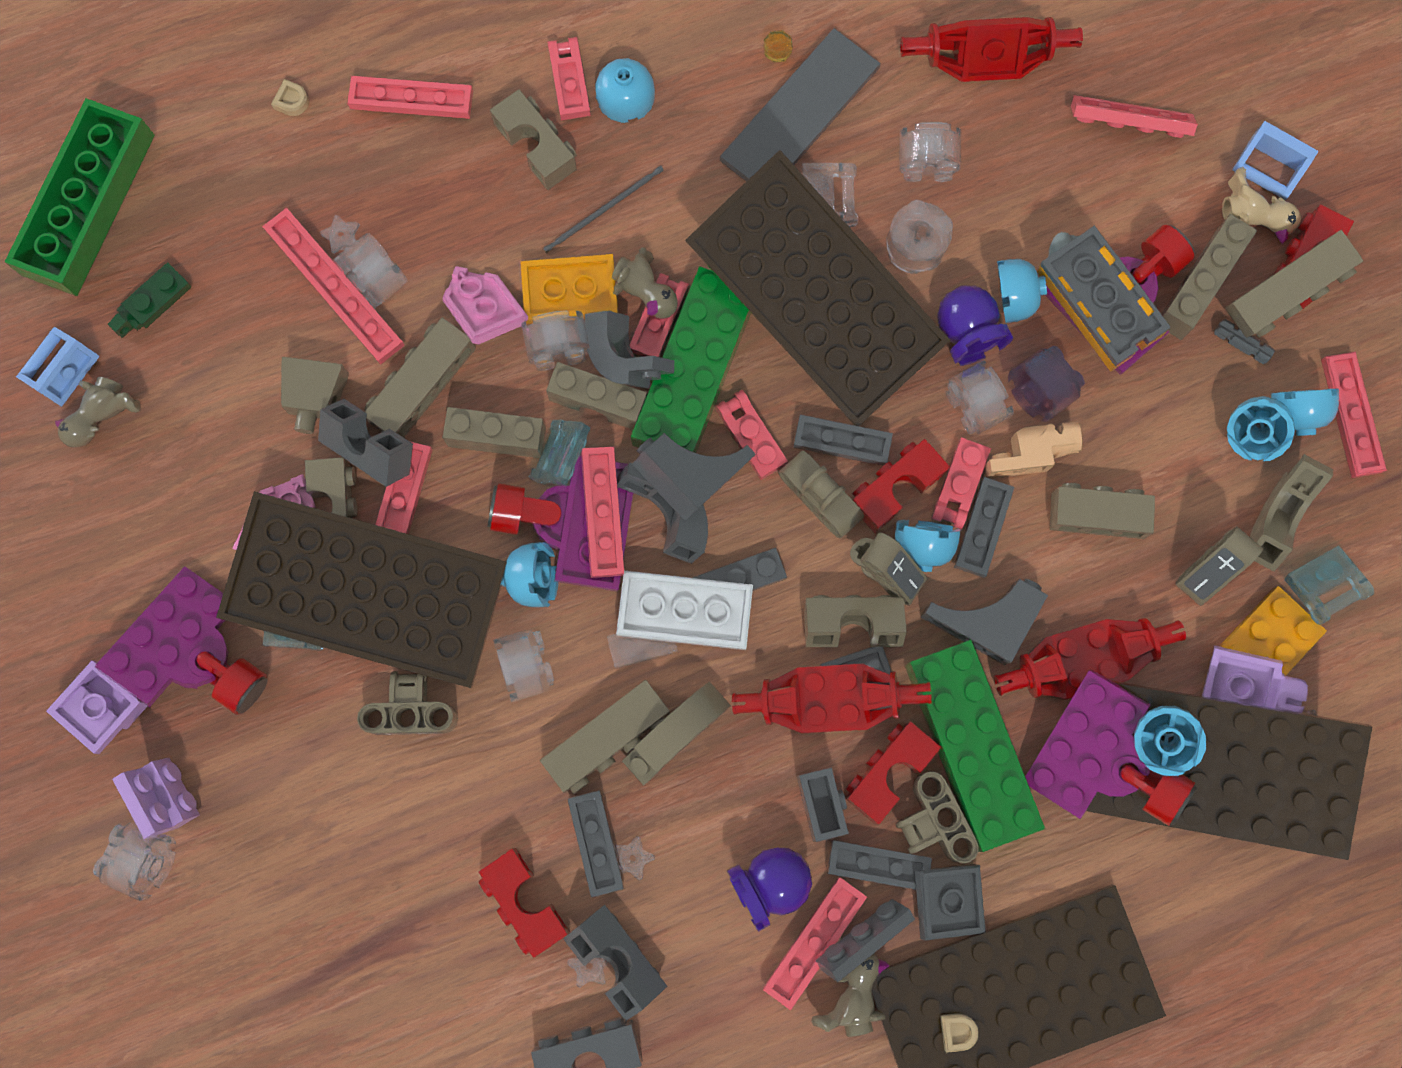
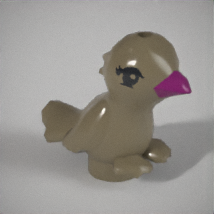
M642 247L633 261L621 257L612 274V279L618 282L614 286L613 294L618 295L624 290L644 301L647 315L660 319L670 317L677 309V295L669 286L655 282L650 263L654 260L653 254Z
M98 377L95 385L80 380L79 385L86 390L80 408L65 419L56 420L55 424L58 428V436L65 445L69 447H82L91 442L95 437V433L99 431V428L96 426L99 421L110 419L125 409L137 413L141 411L140 401L134 400L128 393H121L123 386L108 378Z
M872 954L839 981L843 983L848 982L849 986L839 998L835 1009L828 1015L813 1016L812 1024L826 1032L838 1026H844L847 1037L860 1036L872 1032L871 1022L884 1020L885 1014L874 1011L871 990L878 975L888 968L889 964L884 960L878 959L875 954Z

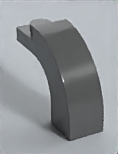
M612 311L585 314V342L587 351L595 368L606 379L619 384L650 388V380H660L662 374L674 373L675 360L656 356L637 358L634 356L629 344L628 315Z
M629 463L618 475L617 487L649 499L661 510L667 523V536L663 553L692 564L705 553L707 544L708 520L704 505L698 508L685 521L640 474L632 463Z

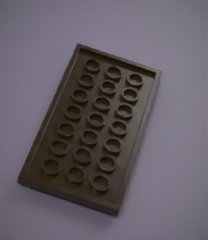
M781 150L775 153L685 240L855 426L861 425L950 342V339Z
M254 491L216 618L472 688L504 579L507 561Z
M1112 681L1149 703L1151 706L1148 711L1160 706H1176L1189 711L1200 722L1206 735V751L1201 762L1183 774L1196 782L1194 786L1197 789L1174 825L1170 823L1168 826L1143 810L1150 796L1140 790L1124 797L1108 796L1097 792L1086 811L1349 860L1372 733L1371 725Z
M1109 885L986 930L985 933L972 935L890 965L878 975L871 990L877 1011L885 1014V1019L881 1020L898 1068H1029L1166 1017L1115 885ZM964 1014L971 1018L978 1028V1039L975 1045L965 1051L946 1053L944 1051L940 1015Z

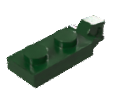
M167 262L121 303L122 305L117 309L119 313L111 319L108 326L121 338L126 336L133 328L137 331L142 327L148 328L190 290L192 286Z

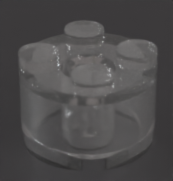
M925 122L915 124V130L907 132V127L900 130L899 171L904 174V180L915 182L922 180V176H934L935 181L946 182L951 181L953 174L961 169L960 128L957 127L956 131H952L951 124Z
M921 200L911 201L908 205L902 207L895 214L886 237V246L891 262L900 270L910 274H918V272L935 269L942 262L951 243L953 234L952 220L939 207Z
M370 233L360 237L333 259L339 268L347 274L346 277L357 290L363 293L364 298L374 309L408 282V279L398 265L393 263L385 249Z
M568 310L549 312L532 317L533 324L527 325L526 320L521 323L528 362L535 364L538 371L554 368L555 362L567 360L568 365H574L586 361L585 355L588 354L590 346L581 311H576L577 317L569 316Z
M984 360L951 377L949 383H947L949 389L946 391L947 398L953 408L959 406L963 412L964 417L961 418V421L969 435L974 432L981 434L1014 416L1013 407L1006 408L1003 401L1009 396L1002 382L991 366L985 369L986 361Z
M530 628L493 639L495 649L500 648L497 649L498 661L507 691L514 690L515 692L509 694L511 703L550 691L549 686L554 685V677L550 663L542 662L541 655L544 654L545 647L540 631L533 632Z
M135 821L125 826L118 824L110 832L109 844L103 856L95 863L93 874L99 877L100 882L107 887L136 900H146L152 896L147 892L153 886L159 888L167 878L176 852L171 850V844H176V841L173 837L164 833L144 839Z

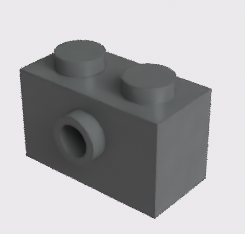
M832 767L796 776L812 841L819 842L849 834L843 810L847 809L845 796L842 789L837 790Z

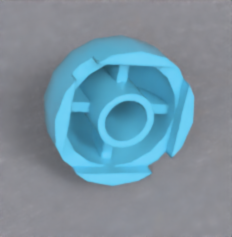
M629 58L616 59L608 63L599 72L595 84L596 100L601 112L608 118L625 123L629 119L638 118L639 120L652 109L655 100L654 81L649 70L640 62Z
M1022 259L997 261L1005 323L1028 319L1040 307L1041 295H1047L1045 276L1038 277L1035 266Z
M1339 388L1271 393V398L1277 399L1288 408L1294 419L1296 436L1316 435V428L1329 425L1338 412ZM1282 416L1278 417L1279 421L1285 424V419Z
M1266 396L1250 398L1240 403L1232 412L1227 425L1228 442L1234 452L1244 459L1271 461L1283 455L1291 446L1295 433L1294 419L1288 408L1277 399ZM1282 416L1285 419V424L1280 422L1278 417Z
M909 520L897 521L895 540L905 549L923 572H932L933 566H942L948 563L955 555L961 529L953 530V526L918 520L916 526H908Z
M539 542L522 545L512 551L506 560L507 564L502 585L506 587L512 599L523 606L549 607L548 601L555 600L558 590V582H554L556 566H551L549 558L555 557L547 543Z
M1160 706L1149 710L1139 720L1134 731V747L1140 760L1151 771L1163 776H1179L1184 774L1185 771L1190 770L1193 766L1196 767L1201 762L1206 751V735L1200 722L1189 711L1176 706Z

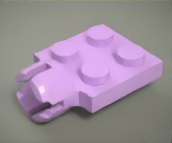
M1214 646L1202 696L1303 713L1305 707L1302 706V701H1307L1308 685L1302 679L1285 676L1282 673L1283 662L1281 660Z

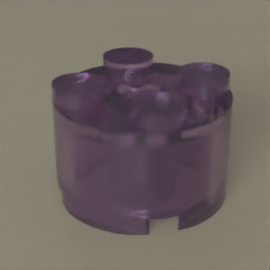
M1051 346L1048 349H1039L1013 368L1008 374V382L1013 379L1015 385L1011 392L1017 403L1033 418L1037 415L1044 417L1041 420L1043 422L1050 421L1080 397L1081 387L1085 384L1083 376L1078 371L1072 369L1064 359L1062 351L1056 346Z

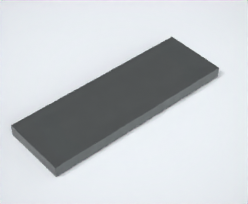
M833 28L720 155V161L745 181L754 175L779 150L795 165L878 71L881 63Z

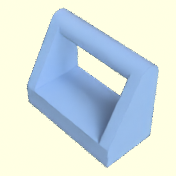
M1264 121L1251 137L1232 170L1236 172L1238 168L1244 167L1248 180L1286 200L1314 160L1318 150ZM1254 148L1295 170L1287 186L1245 163Z
M53 327L16 377L62 407L79 385L80 380L82 381L100 356L73 337ZM61 339L65 341V344L37 381H33L31 378Z

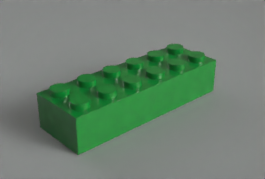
M85 98L4 261L21 276L78 296L155 136L142 118Z
M701 266L697 270L662 357L675 360L674 373L662 374L660 380H653L631 435L632 446L639 448L650 437L656 441L665 433L681 447L697 453L751 315V312L712 270Z
M972 640L906 664L905 668L911 684L931 683V691L918 692L917 694L932 695V704L923 703L919 705L933 741L941 746L938 755L955 799L977 840L978 852H985L1044 830L1045 826Z

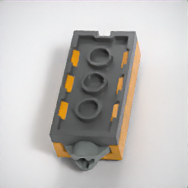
M1095 225L1080 236L1061 232L1053 238L1049 247L1048 258L1041 262L1037 273L1039 276H1045L1047 287L1110 372L1132 358L1139 350L1137 346L1141 350L1145 349L1164 336L1171 328Z

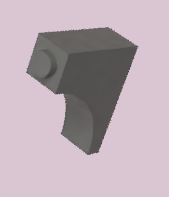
M664 433L656 441L651 437L647 439L636 450L640 456L632 465L686 521L756 454L747 445L740 451L726 456L700 455L681 447Z
M1019 579L1012 584L1008 592L998 602L988 607L960 611L947 609L931 602L926 606L921 618L962 642L972 640L976 650L1005 666L1012 663L1048 595L1041 591L1042 587L1039 584L1028 579L1024 581Z

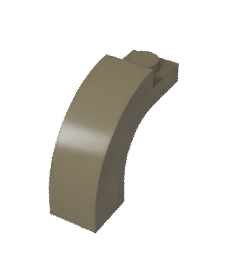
M1304 454L1291 472H1286L1264 504L1250 534V538L1263 548L1255 562L1275 572L1293 550L1294 536L1300 520L1312 501L1333 477L1334 469Z
M708 682L657 725L634 747V750L622 762L644 786L690 742L712 725L731 705Z

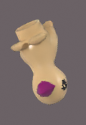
M1240 167L1236 170L1228 181V185L1233 193L1231 196L1225 197L1222 204L1224 219L1232 214L1249 226H1266L1275 233L1281 244L1287 241L1289 234L1293 233L1300 225L1301 215L1295 205L1286 202L1281 197L1277 199L1273 196L1272 204H1269L1262 195L1249 187L1246 180V169Z

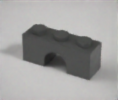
M346 399L320 409L319 442L386 487L410 474L413 448L411 442L391 429L371 437L366 427L367 413Z
M606 905L602 906L563 938L583 966L594 958H603L612 965L615 971V983L605 995L625 1021L642 1011L668 987L660 977L659 972L652 967L640 951L638 945L629 937L619 924L616 916L609 911Z
M618 1017L604 1022L605 1028L592 1031L591 1026H586L571 1031L572 1037L562 1040L558 1039V1035L538 1040L539 1046L534 1047L531 1052L534 1067L574 1068L575 1058L584 1052H594L601 1056L606 1068L641 1067L643 1060L633 1020L625 1022L623 1017Z

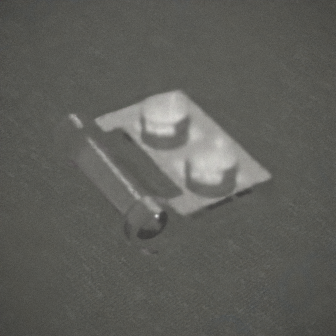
M803 163L802 175L834 211V177L842 178L843 212L836 213L849 227L857 226L858 214L855 213L854 177L857 176L856 165L853 163Z

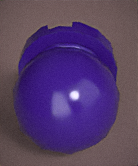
M962 285L947 293L940 302L937 313L939 328L950 339V342L955 344L950 354L955 364L959 362L960 366L986 358L984 352L995 346L1000 351L1013 340L1007 324H998L1000 313L996 300L989 292L976 285Z
M776 847L763 850L752 859L748 871L742 870L739 864L726 870L743 907L747 906L753 918L751 921L758 932L770 926L768 919L770 913L786 915L798 910L807 901L812 887V875L809 864L801 854L789 848Z

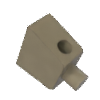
M282 357L281 405L288 414L297 415L295 431L313 434L316 418H320V409L340 401L349 373L342 364Z

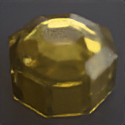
M783 30L771 31L764 39L765 56L772 62L786 61L792 54V37Z

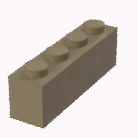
M1232 214L1217 228L1161 314L1171 327L1169 329L1170 334L1182 340L1194 329L1257 232L1256 229Z
M1341 229L1226 306L1225 309L1246 338L1257 334L1260 338L1276 327L1273 321L1282 315L1287 320L1303 309L1300 303L1309 297L1312 301L1319 299L1330 291L1327 285L1336 279L1339 283H1342L1356 274L1357 271L1354 267L1364 260Z
M443 317L437 324L433 323L428 327L424 334L425 339L418 347H413L407 353L404 359L405 363L398 372L394 371L388 376L384 384L385 388L380 394L373 396L365 406L366 420L379 431L384 432L391 429L404 438L475 351L476 347L469 337Z
M644 680L543 757L540 762L563 793L571 790L575 794L590 782L587 779L590 774L595 770H598L601 774L616 762L613 757L623 749L626 753L632 751L641 741L640 736L649 729L652 731L670 714V711L647 680Z

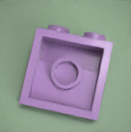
M92 660L46 712L91 752L100 754L121 729H128L147 708V705L95 668L98 662Z
M170 758L152 761L142 768L123 772L112 779L144 839L180 828L200 815L196 809L197 803L195 798L186 790L181 781V772L171 762Z

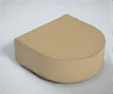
M284 79L271 105L274 110L289 116H297L307 109L309 98L302 86Z
M964 1014L940 1015L944 1051L946 1053L965 1051L975 1045L978 1039V1028L971 1018Z

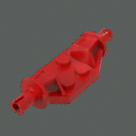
M1030 17L964 20L939 27L936 23H931L927 36L900 38L902 43L900 44L901 57L927 55L930 67H938L961 82L1022 79L1044 61H1051L1054 57L1055 48H1081L1082 42L1079 41H1083V30L1081 27L1056 29L1052 17H1047L1045 20ZM1041 44L1040 50L1027 55L1028 46ZM940 49L953 50L954 59L939 55Z
M1141 618L1138 621L1105 619L1043 638L1028 654L1020 655V669L994 675V684L1008 681V684L996 688L1000 696L1027 687L1029 693L1034 698L1041 697L1042 695L1061 700L1073 698L1090 669L1110 681L1122 683L1129 681L1150 662H1158L1161 659L1162 646L1185 641L1186 631L1176 634L1171 633L1184 628L1179 620L1154 628L1147 618ZM1047 656V658H1045V659H1043V660H1041V661H1038V662L1034 663V661H1037V660H1039V659H1041V658ZM1055 681V684L1041 685V683Z
M866 664L798 667L772 681L764 679L761 693H733L732 702H745L746 704L732 706L734 715L762 712L767 725L776 723L800 733L868 730L892 716L894 719L899 718L900 708L904 704H932V695L917 694L918 692L931 691V683L900 684V681L897 680L896 671L888 674ZM869 681H870V682L890 683V685L873 684V683H869ZM891 705H892V707H890V708H885V709H880V710L871 711V709H876V708H881V707H886V706H891Z

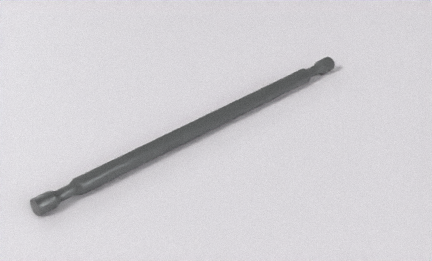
M662 166L656 168L654 172L643 177L559 236L553 243L543 248L545 253H548L554 246L565 241L649 182L652 177L663 172Z

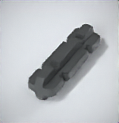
M1223 319L1214 331L1216 336L1223 340L1227 338L1229 344L1249 356L1253 354V359L1262 364H1266L1275 352L1274 348L1266 343L1261 345V340L1253 335L1246 338L1239 328L1235 329V324L1227 319Z

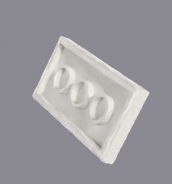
M624 571L616 635L746 650L753 585Z

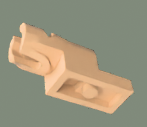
M1079 422L1061 423L1057 430H1055V425L1053 424L1020 429L1011 438L1013 457H1011V453L993 455L992 459L984 467L985 477L990 479L1047 472L1055 465V458L1071 453H1079V450L1082 449V433Z

